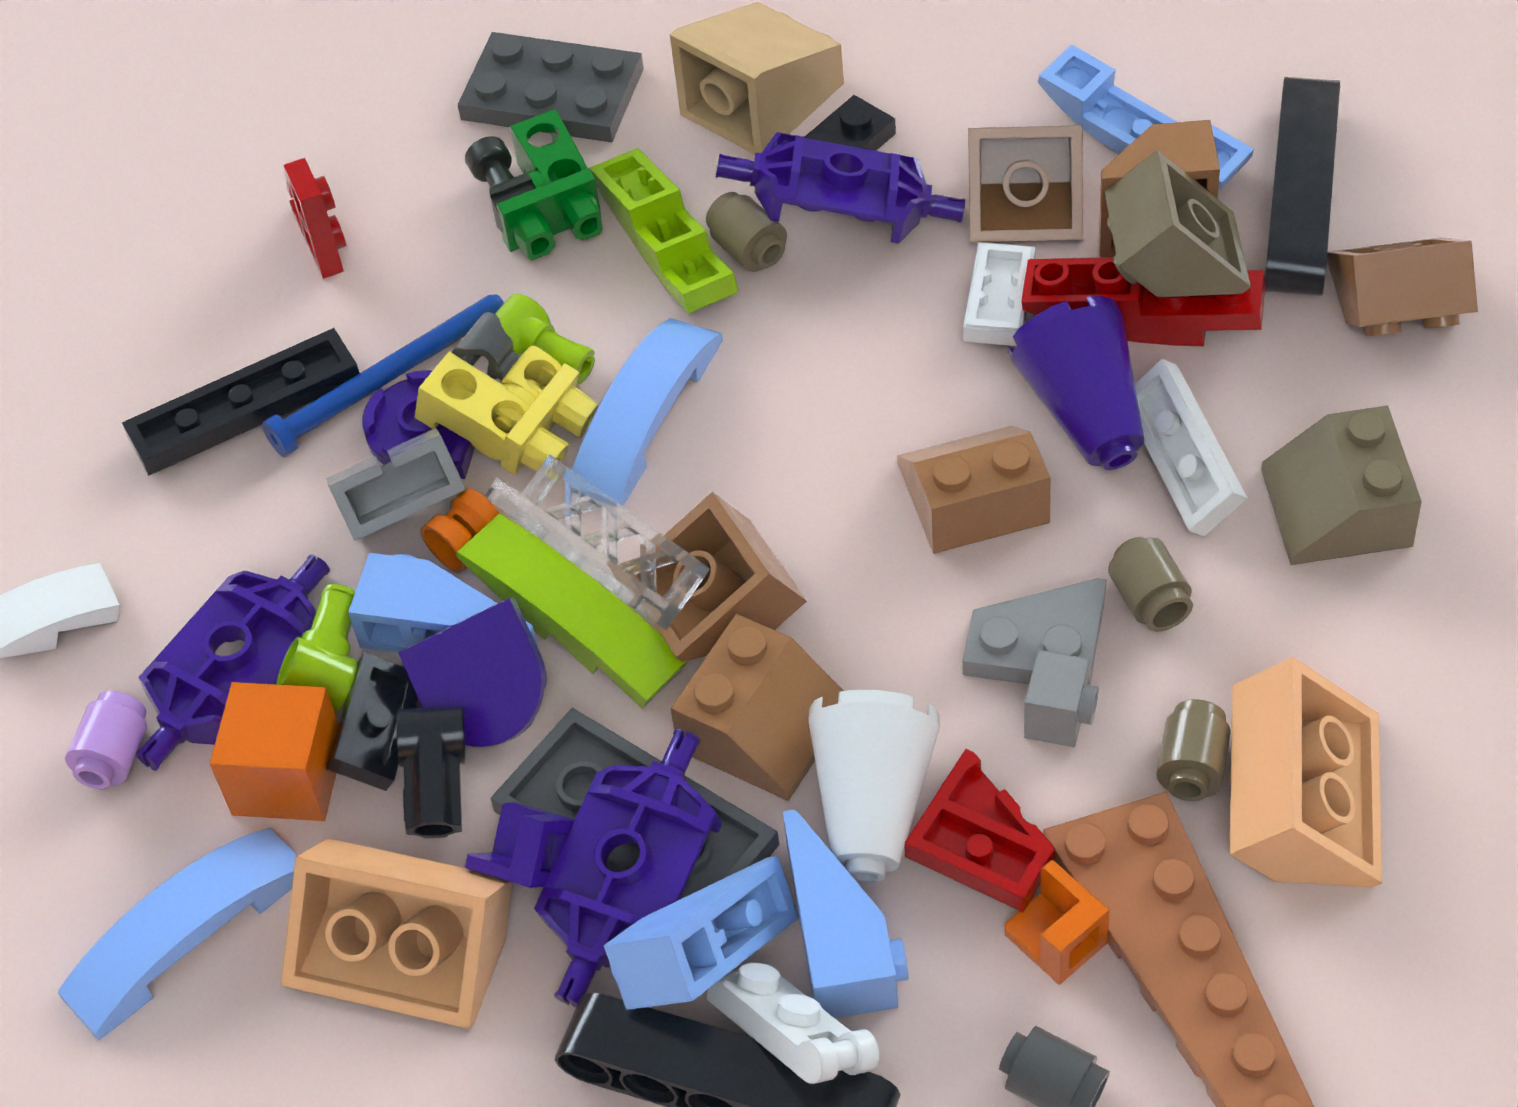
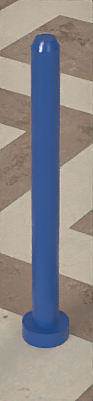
M497 294L487 295L284 420L277 414L262 422V428L270 444L282 457L289 455L298 449L296 439L464 337L483 313L490 312L495 314L504 303Z

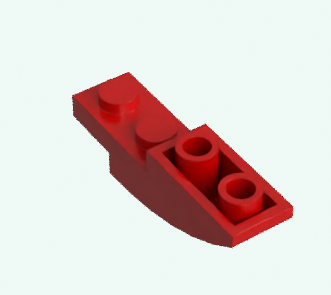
M1114 257L1028 259L1021 305L1024 311L1033 315H1037L1056 304L1068 301L1071 311L1088 307L1089 304L1086 297L1097 295L1112 298L1119 305L1124 318L1127 341L1171 346H1204L1206 331L1262 330L1266 287L1264 270H1247L1251 288L1242 294L1157 297L1139 282L1136 284L1128 282L1116 268Z

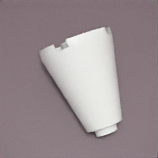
M883 690L841 691L838 693V704L822 708L823 697L814 700L809 708L808 718L830 851L857 882H879L885 879V873L898 869L905 841L910 831L939 733L940 716L937 708L931 704L928 706L927 714L915 710L914 697L903 693Z

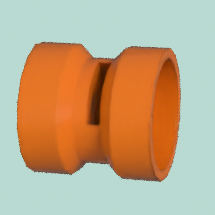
M466 488L465 491L460 492L451 500L450 510L445 515L437 514L421 527L420 533L428 549L444 566L454 572L461 573L468 567L456 557L457 551L499 514V511L481 493L474 489Z

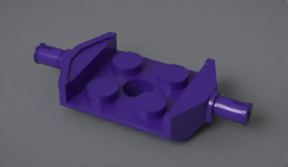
M780 132L774 135L762 153H755L754 161L719 154L715 178L720 177L750 182V186L755 187L754 193L772 221L779 222L784 203L799 206L804 210L812 212L827 211L854 216L866 222L882 221L892 223L891 242L899 244L920 223L921 218H927V215L958 221L959 223H961L963 218L965 199L931 194L932 185L926 184L919 160L915 157L884 153Z
M310 554L290 579L282 575L278 579L245 570L228 576L138 678L148 699L158 713L156 719L160 725L143 747L136 752L137 758L146 767L150 766L152 770L157 771L179 743H184L186 740L191 743L215 745L232 682L276 685L281 665L292 642L297 637L302 638L303 633L307 630H311L316 611L308 601V595L323 577L330 572V568L320 557L316 559L314 554ZM237 640L245 642L242 649L230 656L215 654L218 647L225 642H235Z
M674 730L673 737L661 763L652 761L650 767L613 765L596 773L536 902L534 910L568 947L566 953L572 959L558 991L554 994L556 999L567 1005L571 1002L573 1007H577L580 997L587 993L596 973L595 970L600 971L602 966L610 967V962L604 948L606 943L641 918L680 899L709 832L719 833L722 823L716 812L685 781V772L697 746L700 744V739L690 732L686 731L684 736L683 730ZM623 844H634L640 848L639 859L630 869L622 872H613L607 869L608 856L616 847Z

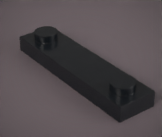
M332 328L122 422V425L149 476L260 426L263 421L275 414L282 416L313 402L360 372L357 363L335 328Z

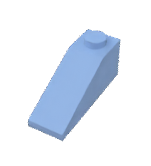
M369 553L348 614L360 648L398 653L497 604V602L429 560L417 559L408 554H395L392 556ZM526 621L528 628L533 636V639L537 645L533 625Z
M797 810L783 811L787 850L813 999L834 1018L898 1008L897 981L909 979L902 939L889 941L883 912Z
M773 856L767 857L641 918L606 943L604 948L626 1010L692 1002L795 922L799 916L779 857Z

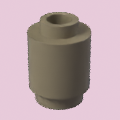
M728 192L718 197L710 206L706 215V224L710 228L712 239L746 270L752 272L759 271L775 265L780 260L787 240L786 229L778 221L770 220L765 210L750 196Z
M1135 537L1125 541L1116 549L1114 557L1108 566V574L1135 619L1139 623L1146 624L1150 630L1155 632L1169 630L1183 622L1193 609V602L1190 599L1192 590L1164 543L1158 538Z
M1186 700L1176 705L1174 712L1165 721L1156 777L1158 782L1178 799L1199 801L1216 794L1222 788L1231 730L1226 722V714L1219 706L1205 700Z

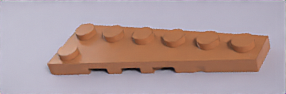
M1167 791L1043 829V834L1055 847L1054 861L1110 910L1109 946L1118 959L1123 958L1140 984V993L1152 1011H1158L1176 1038L1177 1049L1193 1073L1201 1078L1206 1085L1207 1094L1216 1107H1314Z

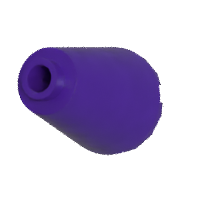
M1097 295L1086 297L1089 304L1088 307L1072 311L1068 301L1056 304L1033 316L1017 329L1013 335L1016 347L1015 349L1011 347L1008 349L1012 363L1088 464L1091 466H1103L1105 470L1122 468L1136 459L1137 451L1144 444V434L1123 314L1119 305L1112 298Z

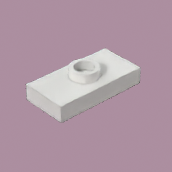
M978 242L963 325V341L1016 346L1013 335L1017 329L1025 324L1027 314L1021 305L1028 259H1035V247Z

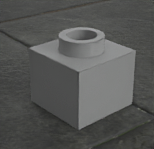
M1038 650L1024 702V738L1075 748L1081 723L1092 725L1098 700L1099 687L1088 685L1089 659Z

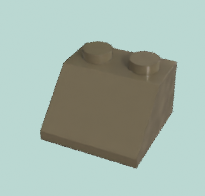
M1156 150L1104 191L1109 214L1107 225L1113 235L1116 252L1113 258L1114 263L1120 274L1132 284L1139 282L1157 297L1242 294L1251 288L1234 212L1159 150Z
M1388 405L1327 414L1262 462L1261 471L1291 565L1413 547L1422 500Z

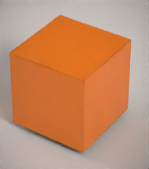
M231 683L210 766L232 816L325 821L336 778V773L326 768L339 726L326 687Z

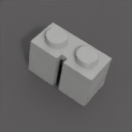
M436 428L387 450L391 462L380 466L377 457L373 456L326 478L328 487L354 541L466 490L446 445Z

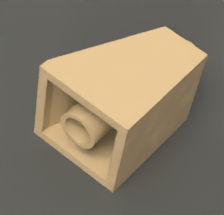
M760 2L745 5L676 28L670 34L680 115L753 154L762 153L777 132L790 134L844 84L842 47L840 43L833 40L830 36L819 33L793 20L787 14L777 12Z

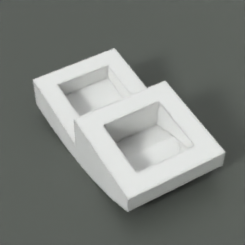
M101 563L60 571L1 594L0 659L56 649L58 632L118 622L120 603Z

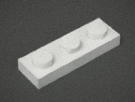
M1161 359L1135 383L1144 444L1188 530L1198 535L1206 536L1246 501L1248 497L1178 366Z

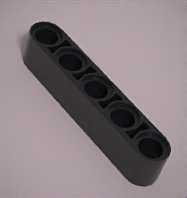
M1284 77L1265 271V291L1323 295L1328 251L1340 80Z
M585 993L580 997L555 1055V1062L558 1067L578 1080L665 1107H896L901 1095L898 1088L892 1082L872 1072L849 1075L841 1070L838 1071L837 1076L833 1080L809 1084L752 1037L649 1007L626 1010L622 999L599 993Z

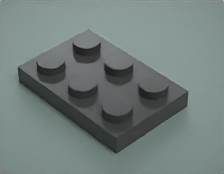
M492 32L457 104L460 119L510 127L556 109L571 137L613 142L644 69L642 53Z

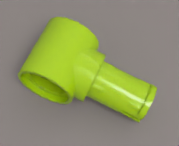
M512 294L495 313L504 331L513 341V351L515 353H524L529 346H537L551 355L561 366L566 363L579 372L577 383L580 384L587 379L595 363L594 350L558 335L555 332L554 326L551 325L548 314L536 301L522 294Z
M328 584L325 586L320 596L311 630L304 632L302 638L297 637L294 639L283 660L276 685L326 687L334 712H337L346 700L357 670L358 661L348 656L351 646L347 641L351 626L348 612L355 594L353 589L340 584Z

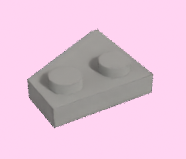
M1096 578L974 609L962 661L963 675L1029 684L1038 650L1089 659L1088 685H1090L1106 597L1107 579Z

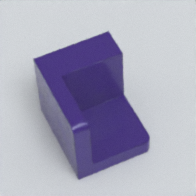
M516 802L504 803L492 852L467 854L465 868L529 888L544 887L573 825L574 819Z

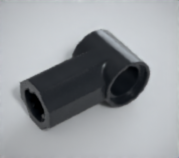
M463 706L397 709L399 766L404 767L403 808L406 835L420 836L424 839L445 838L451 834L462 832L460 764H465Z

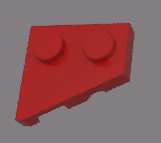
M305 158L284 164L287 190L290 197H293L292 200H289L290 207L322 278L344 272L338 249L347 245L337 217L335 215L328 217L327 214L328 210L334 209L336 206L325 176L314 178Z
M968 749L964 750L905 841L904 848L906 858L1021 912L1025 911L1041 884V868L1051 860L1054 861L1055 847L1036 825L1030 824L1023 818L1020 806L1006 789L999 791L981 770V760Z

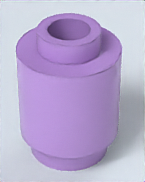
M104 691L99 694L97 700L87 705L65 756V762L73 771V776L77 781L94 789H106L109 786L120 785L126 781L136 757V752L147 730V723L144 719L146 708L139 700L123 692Z

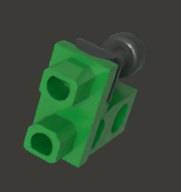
M556 109L510 126L517 164L523 172L522 175L514 177L509 171L512 157L500 138L493 136L484 137L474 142L468 148L465 154V163L474 178L481 182H488L496 226L503 233V240L510 252L520 249L528 259L533 261L550 254L555 247L553 236L555 234L570 229L576 239L584 241L601 234L603 231L596 180L590 169L587 168ZM551 131L552 143L536 147L528 142L531 136L537 132Z

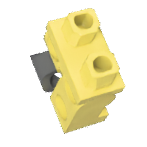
M486 312L483 313L463 337L452 353L449 351L418 389L414 418L432 429L436 428L438 424L443 425L470 441L485 456L501 461L500 466L514 475L525 464L529 468L551 477L565 458L569 444L549 431L557 423L580 438L588 430L599 404L576 388L579 372L566 363L561 366L551 355L533 345L529 346L524 353H515L513 351V341L504 331L498 316L494 313ZM481 356H484L489 362L487 375L473 366Z

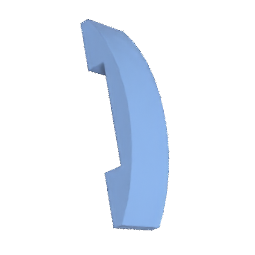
M1071 44L1039 75L1038 84L1062 111L1075 123L1083 125V129L1117 154H1120L1152 124L1177 122L1114 85L1116 69ZM1212 125L1220 167L1218 189L1221 190L1253 156L1254 149Z
M669 318L644 338L615 377L591 421L566 485L569 494L618 510L622 509L647 468L645 450L687 381L690 379L699 382L723 342L722 333Z
M266 828L236 839L196 860L158 886L120 918L95 943L69 974L58 990L59 996L97 1040H101L153 999L147 985L247 906L251 905L261 914L292 889L295 858L298 855L271 828Z

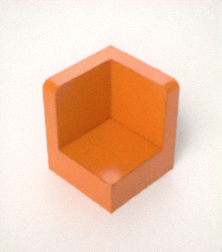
M1051 860L1041 868V893L1028 904L1024 912L1019 911L1005 923V936L1060 985L1108 944L1110 910L1061 866Z

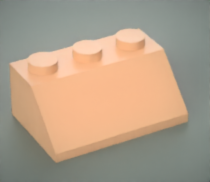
M1294 657L1232 685L1230 855L1275 882L1374 887L1382 884L1379 713Z
M327 838L295 858L280 986L470 1029L475 1023L505 944L513 882L463 867Z

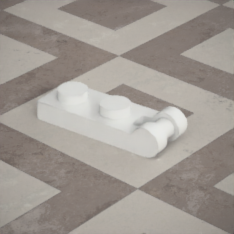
M762 963L744 964L739 970L730 971L708 989L707 1000L809 1084L833 1080L837 1076L838 1071L841 1070L849 1075H856L873 1071L878 1065L879 1048L875 1037L870 1031L866 1029L850 1031L822 1009L815 999L806 996L784 979L780 972L772 966Z

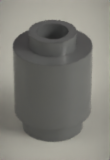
M1035 1026L1028 1036L1016 1032L1006 1048L999 1065V1070L1008 1075L1005 1090L1038 1107H1095L1110 1074L1109 1070L1096 1064L1097 1056L1038 1026Z

